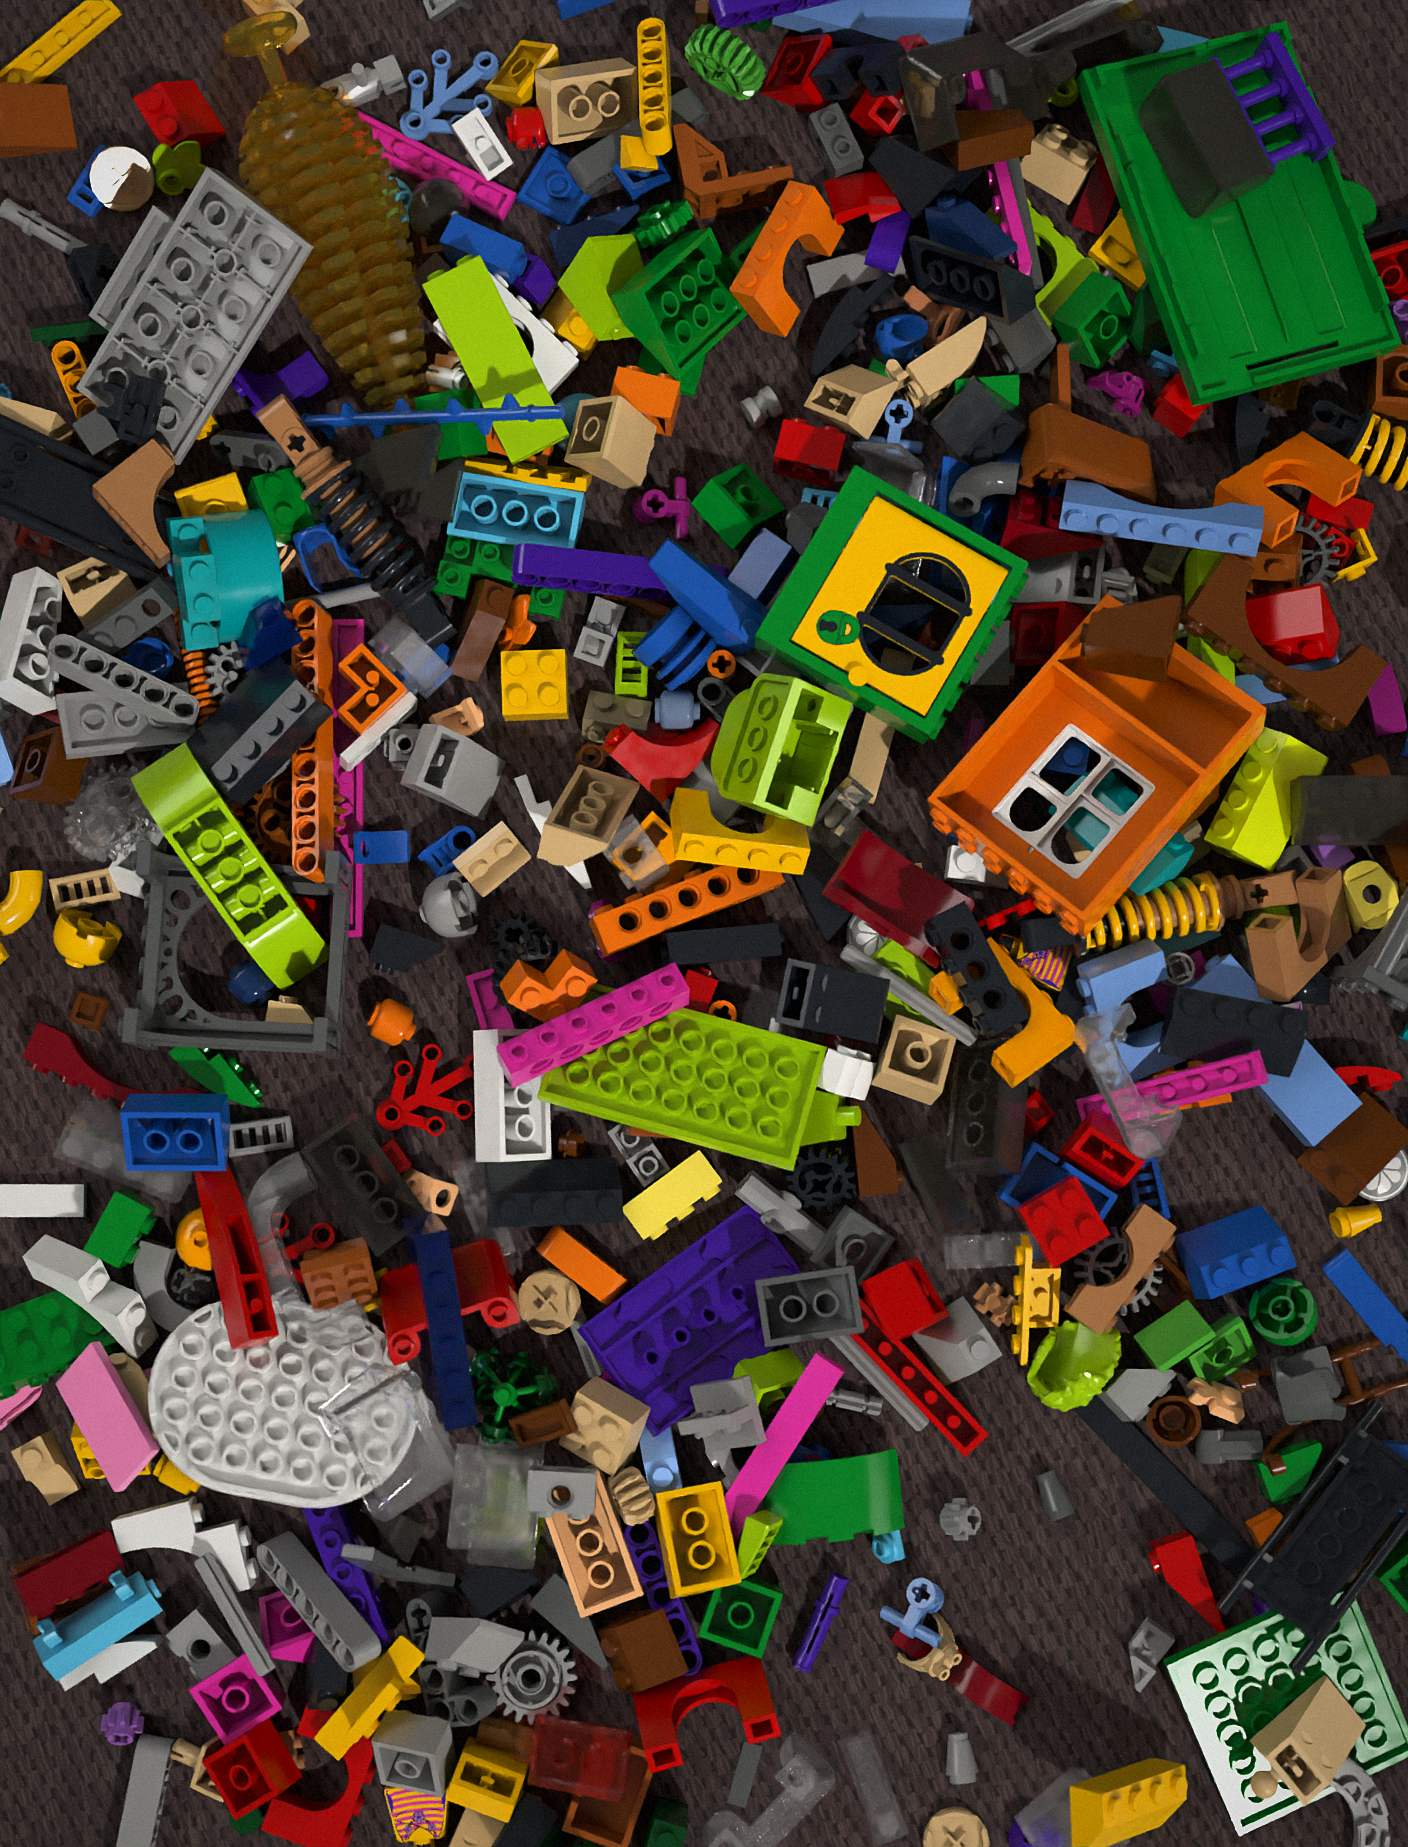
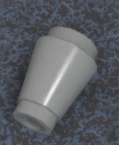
M949 1733L946 1775L949 1776L950 1784L976 1782V1773L979 1771L968 1739V1733Z

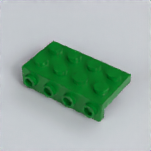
M57 1290L0 1311V1401L14 1396L17 1393V1389L28 1385L30 1388L38 1387L48 1382L49 1377L61 1372L63 1375L91 1342L100 1341L107 1355L113 1354V1351L118 1349L117 1340L92 1315Z

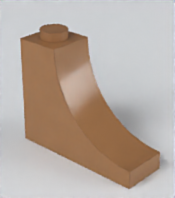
M151 439L93 485V497L160 569L169 562L170 550L164 544L156 528L153 507L160 489L174 474L175 457L168 447L164 444L160 446L154 439Z

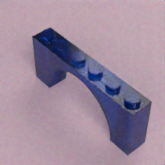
M436 1213L403 1219L407 1249L417 1275L429 1333L432 1376L428 1377L432 1409L445 1432L477 1425L478 1420L448 1229Z

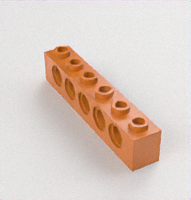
M712 864L714 869L702 873L701 868L683 875L684 881L673 885L671 880L654 887V893L643 896L642 892L631 895L624 899L626 904L614 908L612 904L603 906L594 911L596 916L589 921V924L605 958L778 888L785 882L782 873L743 868L751 875L750 883H744L737 876V870L741 867ZM709 880H716L721 884V894L716 895L709 890ZM679 892H688L693 898V905H682L678 897ZM652 903L659 904L664 910L663 918L653 917L649 912V905ZM622 915L630 916L635 923L634 929H623L620 926L619 917Z

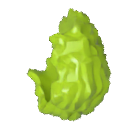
M1069 1320L1064 1321L1059 1327L1049 1328V1334L1040 1342L1037 1351L1033 1354V1362L1027 1374V1381L1033 1394L1040 1397L1042 1403L1046 1406L1059 1409L1062 1412L1079 1406H1087L1093 1399V1396L1102 1393V1387H1105L1108 1380L1114 1376V1368L1119 1365L1118 1360L1122 1353L1119 1330L1112 1328L1108 1333L1103 1331L1098 1335L1079 1321L1071 1322Z

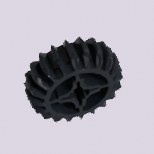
M533 933L530 941H526L524 937L520 936V944L516 946L508 942L509 951H499L498 956L501 961L493 962L494 972L490 974V979L493 984L492 990L494 995L497 996L500 1005L506 1006L508 1012L511 1014L517 1012L523 1019L528 1013L508 1003L499 984L518 959L545 973L549 968L547 966L548 961H554L563 948L570 952L569 948L563 947L561 941L558 939L552 941L550 936L546 934L539 940L538 936Z

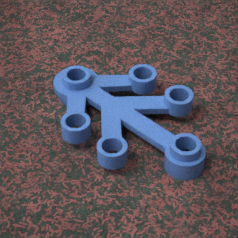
M436 50L432 55V63L435 69L433 101L424 109L423 93L428 87L427 76L422 70H413L408 76L412 89L410 110L401 117L400 128L402 133L416 141L423 140L429 133L455 135L450 126L464 117L463 115H454L450 121L434 118L441 112L469 113L477 108L481 102H486L488 107L479 109L484 117L489 116L493 110L492 101L489 96L480 94L474 100L457 98L479 79L490 80L496 75L499 65L493 53L481 52L477 54L473 61L474 66L447 88L448 70L451 67V58L446 50ZM439 58L447 59L444 64L436 63ZM483 60L491 61L490 65L486 67L481 66L480 63ZM416 78L424 79L421 84L413 83ZM413 120L421 122L418 127H412L410 123Z

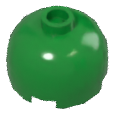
M1276 1278L1270 1280L1271 1284L1265 1286L1260 1292L1256 1290L1249 1304V1317L1257 1332L1267 1341L1279 1346H1294L1305 1341L1314 1332L1318 1322L1317 1304L1311 1292L1301 1282L1290 1278Z

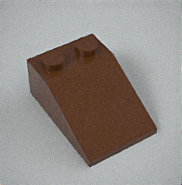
M1365 1091L1358 1097L1363 1104L1317 1145L1309 1147L1296 1160L1345 1206L1408 1144V1130Z

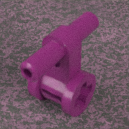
M1115 370L1103 371L1100 375L1090 376L1086 380V385L1089 389L1101 388L1115 398L1112 405L1114 410L1133 418L1139 416L1144 395L1149 394L1151 385L1146 380L1133 376L1129 371L1120 373Z
M681 476L674 478V500H668L667 496L659 490H650L639 497L632 507L634 518L641 524L649 525L663 516L675 517V539L677 541H686L688 539L687 516H690L686 478Z

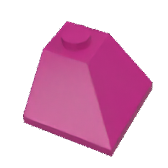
M281 1591L260 1597L262 1638L271 1657L307 1663L315 1633Z

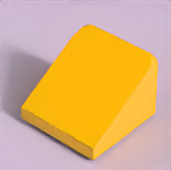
M621 136L620 169L641 172L658 170L657 158L645 150L643 138Z

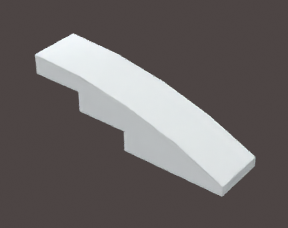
M526 774L514 778L526 809L542 836L543 826L553 810L549 800L537 804ZM584 861L570 867L563 866L587 892L593 890Z

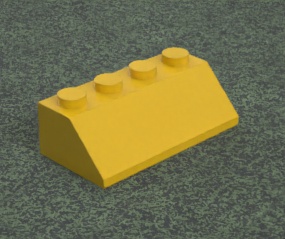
M1149 1758L1071 1785L1072 1847H1108L1160 1827L1187 1799L1188 1784L1185 1765L1158 1758Z

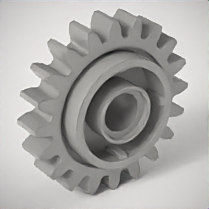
M532 1627L527 1638L524 1636V1640L496 1671L486 1674L487 1680L495 1681L489 1687L495 1693H499L497 1696V1706L502 1703L506 1704L504 1716H507L514 1710L516 1711V1722L521 1720L523 1714H527L529 1724H533L536 1714L540 1715L543 1722H547L548 1710L558 1716L560 1713L558 1703L564 1706L569 1705L570 1699L565 1693L574 1694L576 1686L568 1681L576 1680L578 1672L569 1670L576 1664V1658H565L570 1651V1646H564L559 1649V1635L552 1641H548L547 1629L539 1638L536 1636L535 1628ZM527 1669H535L539 1672L541 1679L537 1682H529L524 1678L523 1672Z

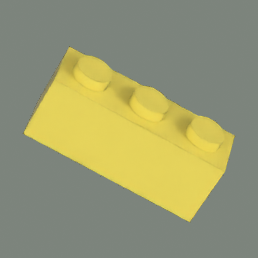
M697 1150L623 1206V1212L643 1240L649 1236L652 1240H655L669 1229L666 1223L675 1216L679 1221L695 1210L692 1204L702 1197L706 1202L721 1191L718 1184L722 1182V1179L702 1152Z

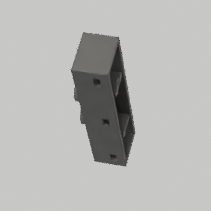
M158 576L74 637L109 655H113L172 614L178 606V597ZM147 599L155 600L159 603L161 611L156 615H151L152 613L143 604V601ZM62 650L59 652L63 658L71 656L67 651ZM89 665L86 667V669L91 671L96 666Z

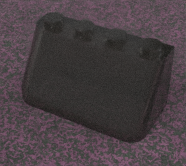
M1216 59L1162 76L1141 104L1139 109L1140 124L1180 202L1191 218L1197 219L1214 212L1266 183L1275 173L1269 158L1265 155L1255 131L1251 128L1239 101L1233 94L1226 76L1221 71Z

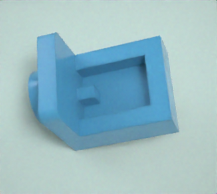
M1153 350L1146 365L1152 367V372L1161 377L1171 376L1174 378L1179 371L1173 353L1169 357L1157 350Z

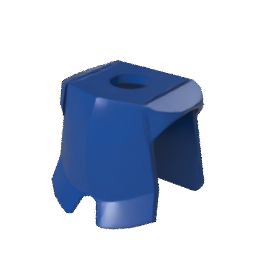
M332 522L320 523L293 535L301 568L310 585L319 593H324L312 562L311 554L315 548L323 543L333 542L338 558L348 570H351L358 579H363L360 575V569L362 568L360 563L353 564L349 560V556L354 549L343 550L339 546V541L343 534L333 536L328 532V527Z

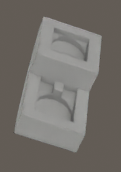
M596 596L573 656L604 667L627 607Z

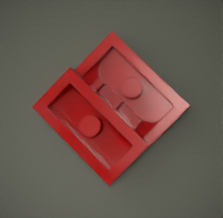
M878 172L854 173L823 182L838 225L868 213L871 223L901 211L897 197Z

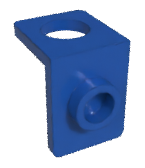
M407 830L353 832L355 864L405 863L410 861L409 832ZM362 840H364L366 848L364 856L361 851Z

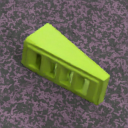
M618 631L615 695L647 699L648 667H645L640 661L623 660V656L635 657L631 653L633 649H624V643L638 644L648 632ZM623 669L641 670V674L623 673Z
M765 1509L746 1517L737 1553L741 1580L756 1572L783 1522L782 1517Z

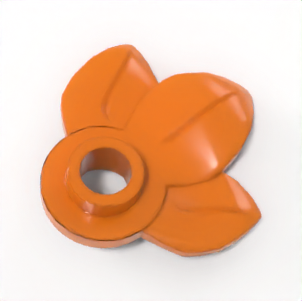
M521 594L512 598L506 621L496 640L501 651H518L522 645L528 643L536 630L535 623L527 620L531 598L528 594Z

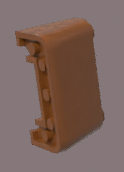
M1047 403L1030 414L1017 483L1030 488L1034 486L1036 480H1048L1047 486L1052 488L1060 482L1066 484L1067 479L1097 483L1127 499L1155 506L1157 491L1150 448L1141 438L1131 437L1064 410L1061 406L1054 403Z

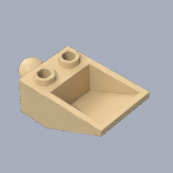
M1325 1674L1249 1740L1271 1767L1269 1771L1260 1770L1251 1777L1250 1787L1257 1797L1262 1799L1273 1797L1277 1792L1278 1782L1282 1780L1296 1798L1306 1806L1332 1782L1364 1730L1366 1724Z

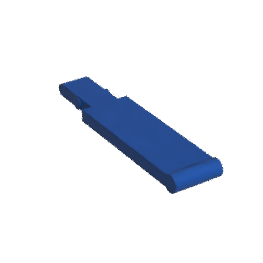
M1347 1248L1342 1249L1323 1264L1320 1269L1384 1347L1391 1344L1397 1356L1408 1365V1322Z

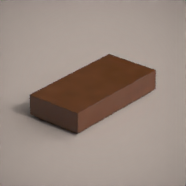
M565 1398L513 1415L508 1419L521 1450L571 1434L578 1429Z

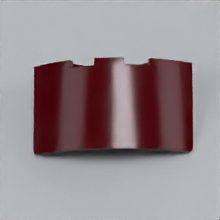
M867 829L861 831L821 893L847 913H851L863 920L866 926L883 937L887 935L888 938L902 946L905 951L935 969L939 966L940 959L942 958L936 947H931L924 935V930L926 929L923 924L930 918L963 901L966 902L971 913H973L977 906L973 899L921 869ZM951 936V944H953L957 936Z

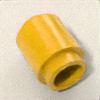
M164 1452L154 1469L153 1475L159 1477V1482L186 1496L190 1491L196 1493L201 1484L180 1471Z

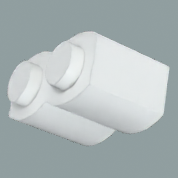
M838 1045L837 1050L828 1048L817 1087L841 1096L865 1100L878 1063L871 1061V1054L858 1049L853 1050L842 1045Z

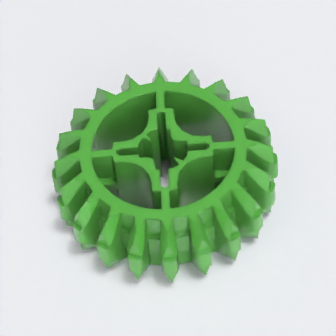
M709 23L707 25L701 24L688 39L685 47V56L688 59L689 65L695 69V73L700 75L704 81L729 97L734 96L737 100H749L763 84L762 81L765 78L764 73L766 70L762 65V60L756 56V51L750 49L748 43H744L739 36L733 35L730 30H724L717 27V25L714 26Z

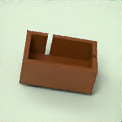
M597 1722L576 1783V1789H574L564 1818L562 1831L606 1847H628L653 1774L648 1766L641 1737L631 1735L630 1741L626 1740L624 1731Z

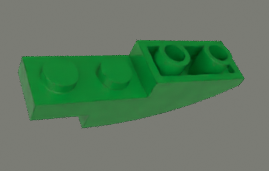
M171 1011L165 1013V1015L169 1016L175 1014V1012ZM185 1016L181 1022H187V1017ZM174 1047L168 1052L180 1067L211 1091L217 1094H228L229 1100L253 1108H260L265 1104L260 1098L264 1093L253 1080L246 1081L240 1073L244 1068L232 1054L227 1057L226 1054L218 1053L215 1057L211 1058L212 1049Z

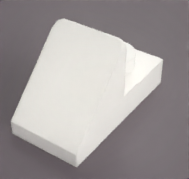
M478 107L450 126L467 152L465 154L466 158L486 181H489L513 164Z

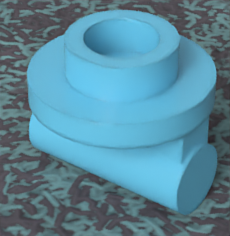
M900 1530L873 1536L872 1550L880 1561L889 1564L906 1558Z

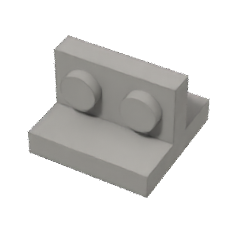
M750 1375L697 1383L690 1387L696 1413L677 1422L681 1435L695 1434V1438H703L706 1452L759 1445L767 1441Z

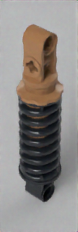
M283 393L256 413L258 419L296 466L292 473L296 478H301V481L305 483L306 489L300 496L302 500H305L309 506L322 505L317 513V517L320 521L333 520L328 527V532L333 536L343 534L339 541V546L343 550L354 549L349 556L351 563L357 564L366 559L368 560L360 569V575L363 578H368L378 573V576L370 585L372 591L379 592L387 587L390 589L381 599L382 604L389 612V617L391 618L404 612L416 627L422 640L432 651L459 632L458 628L430 594L439 583L437 577L426 575L423 572L425 564L421 560L406 564L414 555V549L411 546H406L398 551L396 550L402 543L404 535L401 532L389 533L393 526L391 518L378 519V516L383 511V507L379 503L371 506L367 504L372 497V492L369 489L358 492L356 487L361 483L362 479L353 468L352 462L350 460L341 463L336 461V458L332 456L333 450L331 447L326 446L323 448L301 419L296 408ZM294 435L296 437L304 436L306 440L302 444L305 448L304 450L301 448L293 449Z

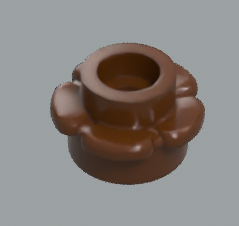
M588 742L583 744L581 750L577 752L576 762L577 764L601 771L607 764L605 760L607 752L601 745ZM590 755L595 756L593 761L589 760Z
M571 1128L566 1134L560 1136L558 1150L560 1153H563L564 1159H579L583 1152L584 1135L583 1133L575 1132Z

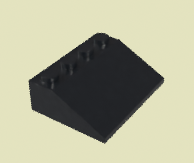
M274 648L187 739V743L205 773L222 793L245 805L334 711L282 654Z

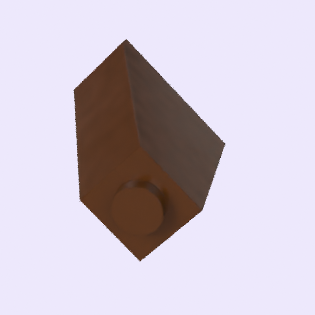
M1020 110L935 112V142L958 172L1031 154V141L1035 137L1034 126Z

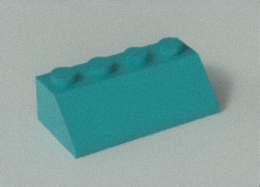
M1092 770L1083 774L1063 795L1069 796L1073 794ZM1109 771L1092 792V796L1118 816L1124 815L1139 798L1112 771ZM1053 804L1048 812L1053 816L1057 808ZM1082 807L1078 808L1063 825L1091 852L1110 831L1108 825ZM1176 832L1129 888L1138 896H1141L1178 877L1195 848L1185 840L1183 835Z

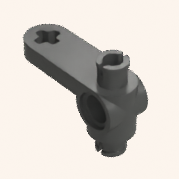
M223 429L212 436L209 442L213 456L224 464L258 468L265 472L270 471V473L295 467L294 463L270 433L265 435ZM294 435L293 449L301 448L304 450L305 448L302 445L306 441L304 436L296 437Z

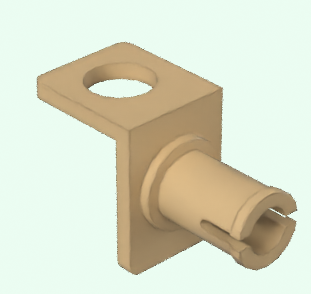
M214 1737L203 1744L201 1748L185 1741L183 1738H179L171 1749L176 1753L171 1752L170 1758L194 1768L190 1788L217 1801L224 1802L219 1791L209 1787L215 1784L202 1763L205 1758L219 1750L222 1742L220 1737Z

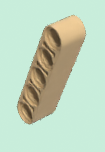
M884 647L880 663L894 670L911 671L915 655ZM872 688L873 690L877 691L878 693L884 695L885 697L891 699L892 701L902 706V703L877 690L876 688ZM866 712L843 796L874 804L895 728Z

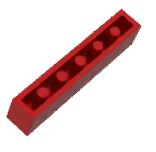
M859 1297L864 1332L849 1335L957 1450L966 1457L989 1434L901 1340L892 1343L884 1335L880 1328V1320L877 1314Z

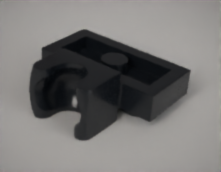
M132 374L129 387L115 382H106L103 384V389L113 395L114 404L107 408L99 406L97 413L120 421L117 433L118 438L144 446L154 438L167 384L140 374Z

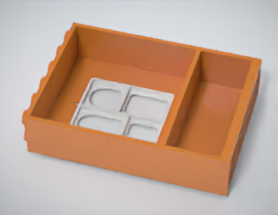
M1108 593L927 799L930 808L929 814L934 820L932 824L938 831L946 836L951 833L958 839L957 844L966 853L972 855L975 852L984 859L982 863L989 871L995 875H998L999 872L1009 879L1008 884L1017 893L1023 895L1026 892L1035 899L1033 903L1040 911L1046 915L1052 912L1061 920L1059 924L1068 933L1074 936L1078 933L1083 938L1091 932L1259 737L1264 729L1267 710L1258 701L1176 642L1165 684L1085 669V657L1080 656L1082 644L1079 643L1083 623L1089 624L1092 612L1124 606ZM1076 737L1101 756V761L1073 794L1065 796L1043 780L1039 773L1069 738ZM1112 769H1119L1138 783L1144 790L1138 800L1122 816L1116 815L1092 796L1093 790ZM1026 788L1034 789L1057 808L1056 813L1046 825L1033 832L1022 831L1016 828L1009 816L1013 802ZM1082 807L1108 825L1110 831L1085 860L1077 864H1065L1054 856L1051 849L1052 839L1078 808Z

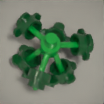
M496 1347L489 1351L481 1349L470 1358L471 1365L466 1370V1374L468 1376L475 1374L478 1379L476 1380L474 1390L467 1394L466 1401L470 1406L474 1405L480 1409V1413L484 1416L482 1423L476 1422L474 1424V1429L481 1433V1439L486 1443L499 1444L500 1441H511L512 1435L507 1433L509 1424L505 1419L501 1418L505 1406L511 1405L510 1414L512 1417L513 1415L544 1405L543 1401H546V1404L551 1403L552 1396L558 1393V1383L555 1376H549L546 1367H542V1374H539V1369L533 1366L530 1354L525 1350H520L511 1357H503L501 1365L508 1382L503 1383L494 1373L500 1365L495 1357L499 1353ZM529 1378L532 1379V1386L517 1388L514 1385L524 1384ZM534 1393L535 1396L534 1399L527 1396L518 1397L519 1395ZM497 1407L495 1415H492L494 1412L493 1408Z

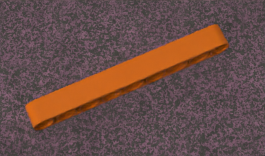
M303 599L295 604L291 615L292 666L333 710L332 617L329 612L314 601ZM333 714L292 755V865L296 873L315 883L324 882L326 850L334 851ZM315 736L314 741L310 744V741ZM315 798L314 804L310 807L312 800ZM316 829L314 836L310 838L311 833ZM316 860L314 868L310 870L312 863Z

